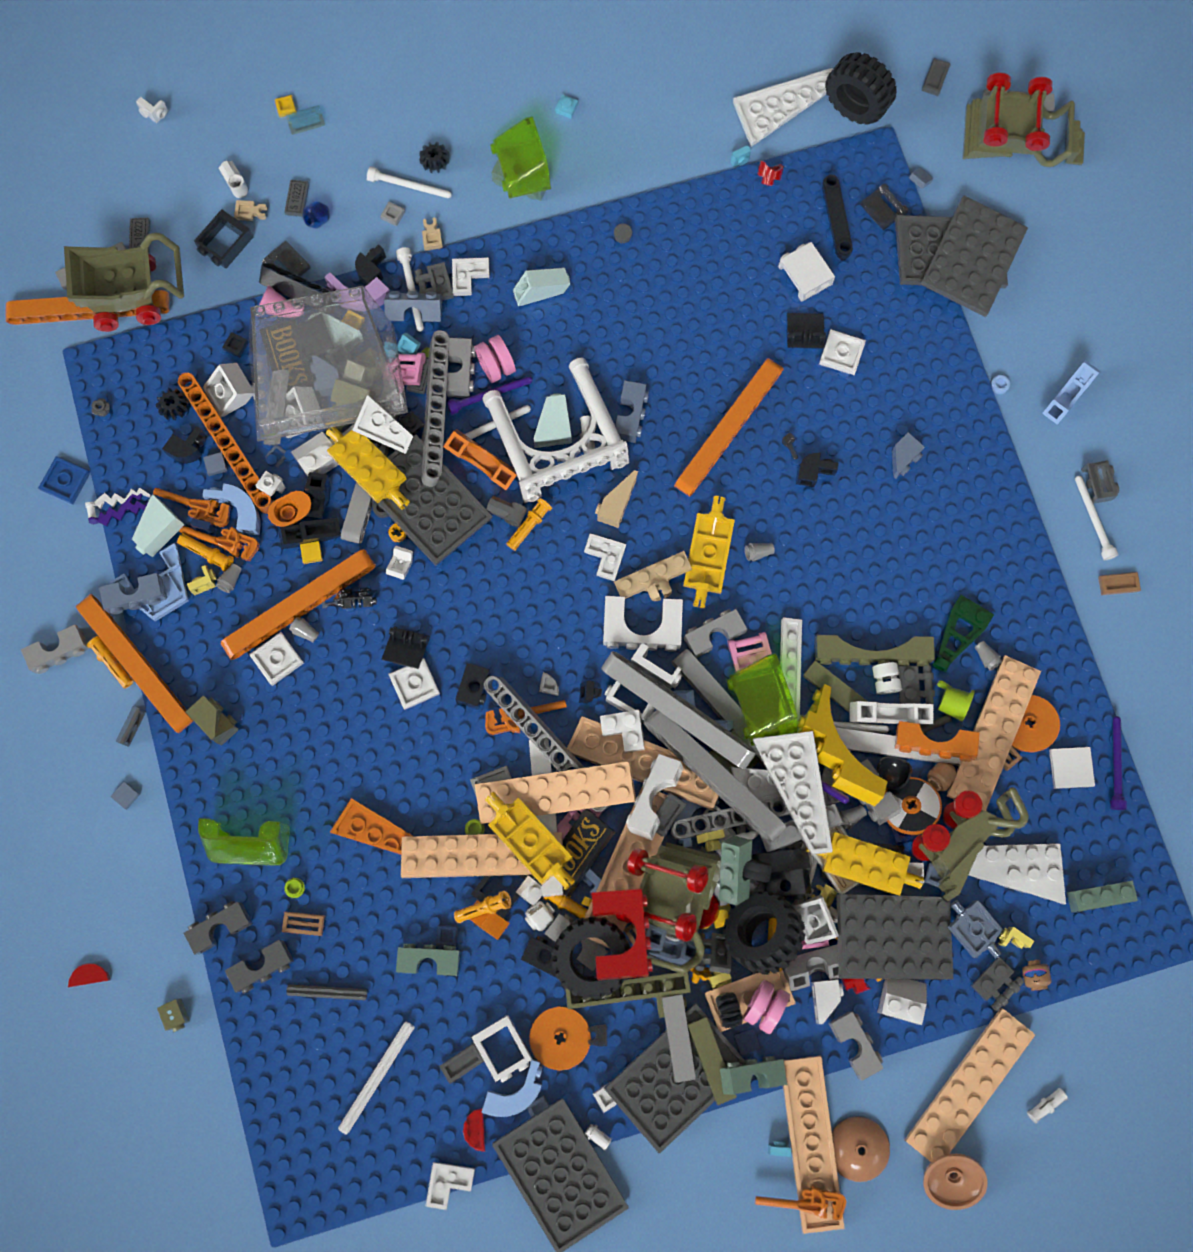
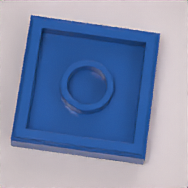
M56 456L38 489L73 505L87 481L90 471Z

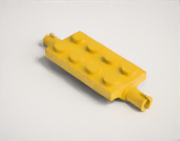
M335 426L331 427L333 431L330 429L326 431V435L335 442L334 445L327 449L328 454L377 503L388 498L392 499L401 510L405 508L403 504L406 507L409 505L410 501L399 491L400 485L407 480L406 476L366 436L353 431V429L344 436Z
M719 496L713 497L712 510L709 514L697 513L688 559L692 570L686 572L683 587L696 589L693 606L698 607L699 600H701L700 608H705L708 592L721 594L735 521L724 517V514H722L726 499L721 497L718 504Z
M496 792L490 793L495 801L489 795L485 801L496 811V817L488 824L489 827L541 885L546 883L551 877H555L565 890L568 889L570 886L565 879L571 885L575 882L563 868L572 859L568 851L519 798L508 805L498 797Z
M837 832L832 833V852L816 854L824 859L823 872L896 896L901 895L903 884L921 889L923 883H919L924 881L923 876L907 872L910 856Z

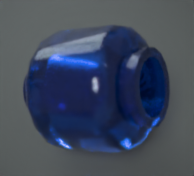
M315 201L304 208L302 217L307 226L317 229L329 221L330 214L325 204Z

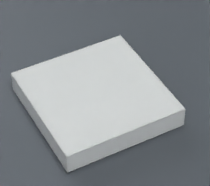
M830 330L819 364L855 375L866 340Z
M282 632L249 654L272 686L304 664Z
M424 658L419 669L406 666L389 674L404 710L440 694Z
M1090 747L1049 750L1054 789L1095 786Z

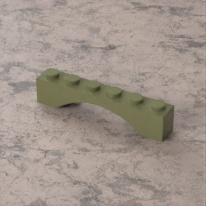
M817 635L814 639L815 660L822 665H830L832 662H839L840 665H850L851 662H859V665L896 662L898 666H908L909 663H917V666H926L934 661V637L914 636L899 647L883 651H871L854 647L837 635Z

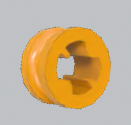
M393 524L389 528V536L394 542H402L406 538V534L402 530L400 532L401 536H393L395 534L394 530H402L397 524Z

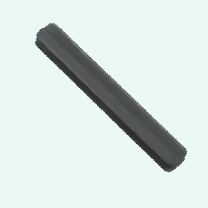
M289 984L287 986V995L366 1000L368 990Z

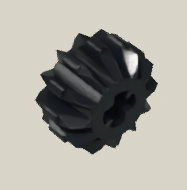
M429 142L428 147L423 145V151L419 152V161L423 165V169L425 171L429 169L431 174L434 170L439 173L440 168L445 170L446 164H449V152L445 149V146H439L438 142L434 145Z
M168 388L167 393L161 391L163 396L157 397L158 403L155 404L156 408L159 409L158 413L167 420L172 417L176 421L178 415L183 418L182 412H188L186 406L189 405L186 395L180 393L179 389L172 391L171 388Z
M727 992L717 996L716 1005L722 1026L727 1029L741 1025L743 1019L736 994Z

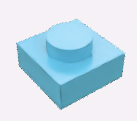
M562 94L555 108V113L572 119L578 106V100Z
M748 145L732 152L731 164L733 167L742 166L749 161L751 150Z
M408 333L402 335L396 350L402 354H416L421 343Z
M774 1141V1144H768V1153L774 1156L791 1157V1147L786 1146V1142Z

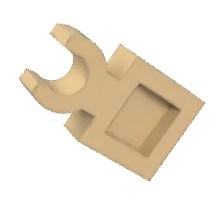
M236 200L234 218L243 221H254L255 216L265 220L267 218L265 213L260 212L263 210L267 211L268 208L265 204L256 206L254 201Z
M433 218V224L428 225L426 219H423L425 231H422L425 251L443 248L440 229H436V218Z

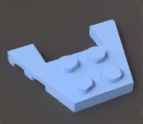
M175 544L159 552L169 568L159 574L163 580L166 600L161 601L157 605H142V608H140L154 621L159 620L189 601L179 552ZM125 574L109 582V584L120 583L125 588L126 595L134 594L138 589H134Z

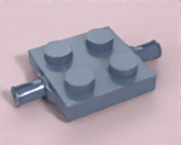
M955 900L951 906L958 915L948 926V929L973 958H978L986 950H989L994 958H997L1001 952L994 943L1003 932V929L978 900H974L966 908H963L958 900Z

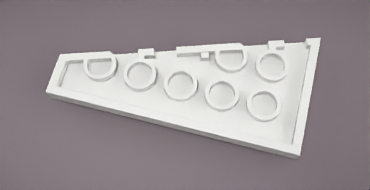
M833 68L733 98V104L750 146H754L827 95L825 84L827 76Z
M813 731L753 739L811 855L831 853V838Z
M1060 844L984 846L977 854L968 874L977 879L1039 896L1043 899H1049L1063 905L1066 904Z

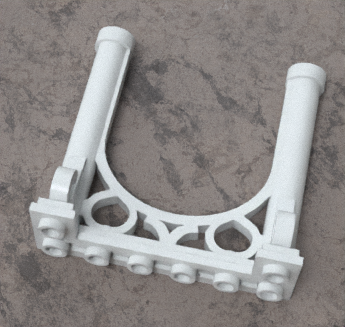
M585 358L573 360L569 364V368L591 413V425L581 440L566 449L543 452L526 446L520 440L500 392L497 390L489 391L482 398L485 406L491 413L519 478L524 503L533 502L542 497L540 487L550 486L554 482L568 479L574 474L586 472L595 466L605 465L608 461H610L612 470L622 468L629 463L627 443L621 440L588 370L589 365ZM597 424L602 435L595 433ZM590 440L602 443L600 447L593 450L586 447ZM580 449H582L585 455L576 458V456L580 454ZM524 453L533 457L531 459L530 464L528 463ZM540 459L550 462V465L546 468H535L536 463ZM554 459H557V462L562 461L564 463L555 466Z

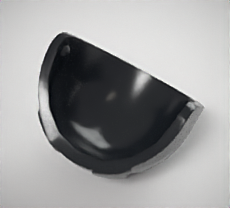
M886 756L880 759L876 772L880 778L887 781L886 788L897 790L903 788L909 782L913 769L906 760L895 756Z

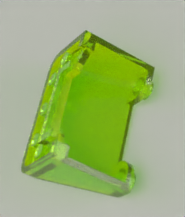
M533 116L525 117L493 139V143L490 144L492 155L496 154V157L499 159L504 176V181H501L503 192H507L509 199L551 189L548 163Z
M776 653L766 655L729 675V679H727L729 691L733 690V693L737 695L745 719L744 737L749 739L751 746L755 745L753 739L797 733V711Z
M199 818L198 833L206 856L211 862L278 866L287 859L290 826L282 822L269 821L263 823L259 829L258 837L230 836L229 833L224 832L221 829V823L212 819Z

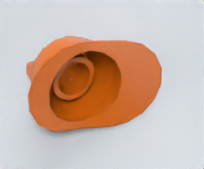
M303 491L291 492L271 503L267 512L268 518L276 526L294 525L309 513L311 500Z

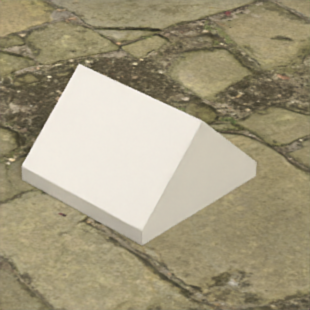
M821 895L793 905L802 916V921L805 924V930L802 931L805 933L807 945L839 937L827 905Z

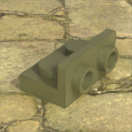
M1074 120L1073 154L1065 159L1067 164H1083L1085 132L1080 128L1079 120ZM1066 131L1065 151L1067 150V131Z

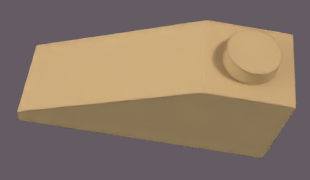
M634 470L603 499L602 504L598 503L595 514H598L597 521L619 528L635 486L638 471Z

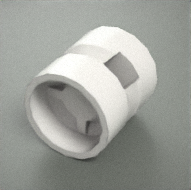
M896 662L878 664L872 667L874 678L877 679L875 683L877 694H891L902 691L901 680L897 678L899 669ZM890 678H891V681H887V682H884V681H883L884 679H890Z

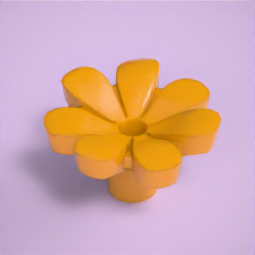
M696 966L690 970L693 972L691 981L697 984L700 978L704 981L710 980L709 978L713 977L710 974V968L705 967L702 971H697Z

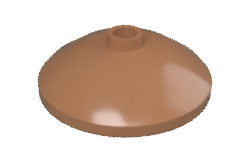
M850 1117L839 1122L832 1130L836 1168L840 1175L851 1181L865 1182L876 1178L882 1173L889 1160L890 1145L884 1130L877 1123L865 1117ZM860 1147H864L865 1152L862 1155L858 1154V1149Z
M954 1153L940 1156L933 1160L924 1172L923 1185L927 1196L936 1205L945 1209L962 1210L972 1207L983 1198L987 1190L988 1182L985 1170L978 1161L967 1155Z

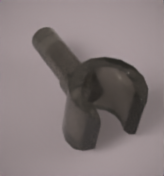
M788 433L782 439V443L788 447L793 459L796 460L798 456L792 445L795 437L792 433Z

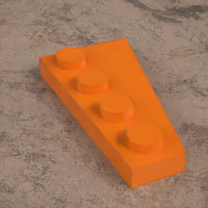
M352 798L330 831L332 834L400 855L402 853V837H412L411 834Z

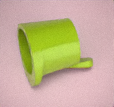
M942 680L938 681L937 685L940 688L946 689L938 710L963 722L975 690H971L969 693L953 688Z

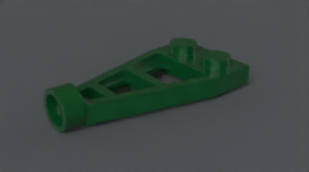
M960 595L950 610L933 666L942 672H946L950 664L985 631L994 614L965 596ZM959 618L973 626V630L966 636H962L955 631ZM951 636L961 642V645L954 652L946 646Z

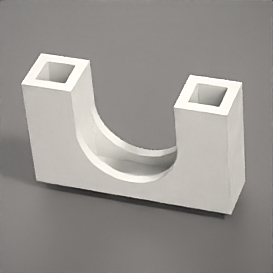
M605 596L603 645H607V648L617 649L619 646H626L627 649L636 650L643 643L651 651L657 650V648H665V651H677V649H680L683 600L663 599L662 623L658 630L650 635H637L628 629L624 621L625 597Z

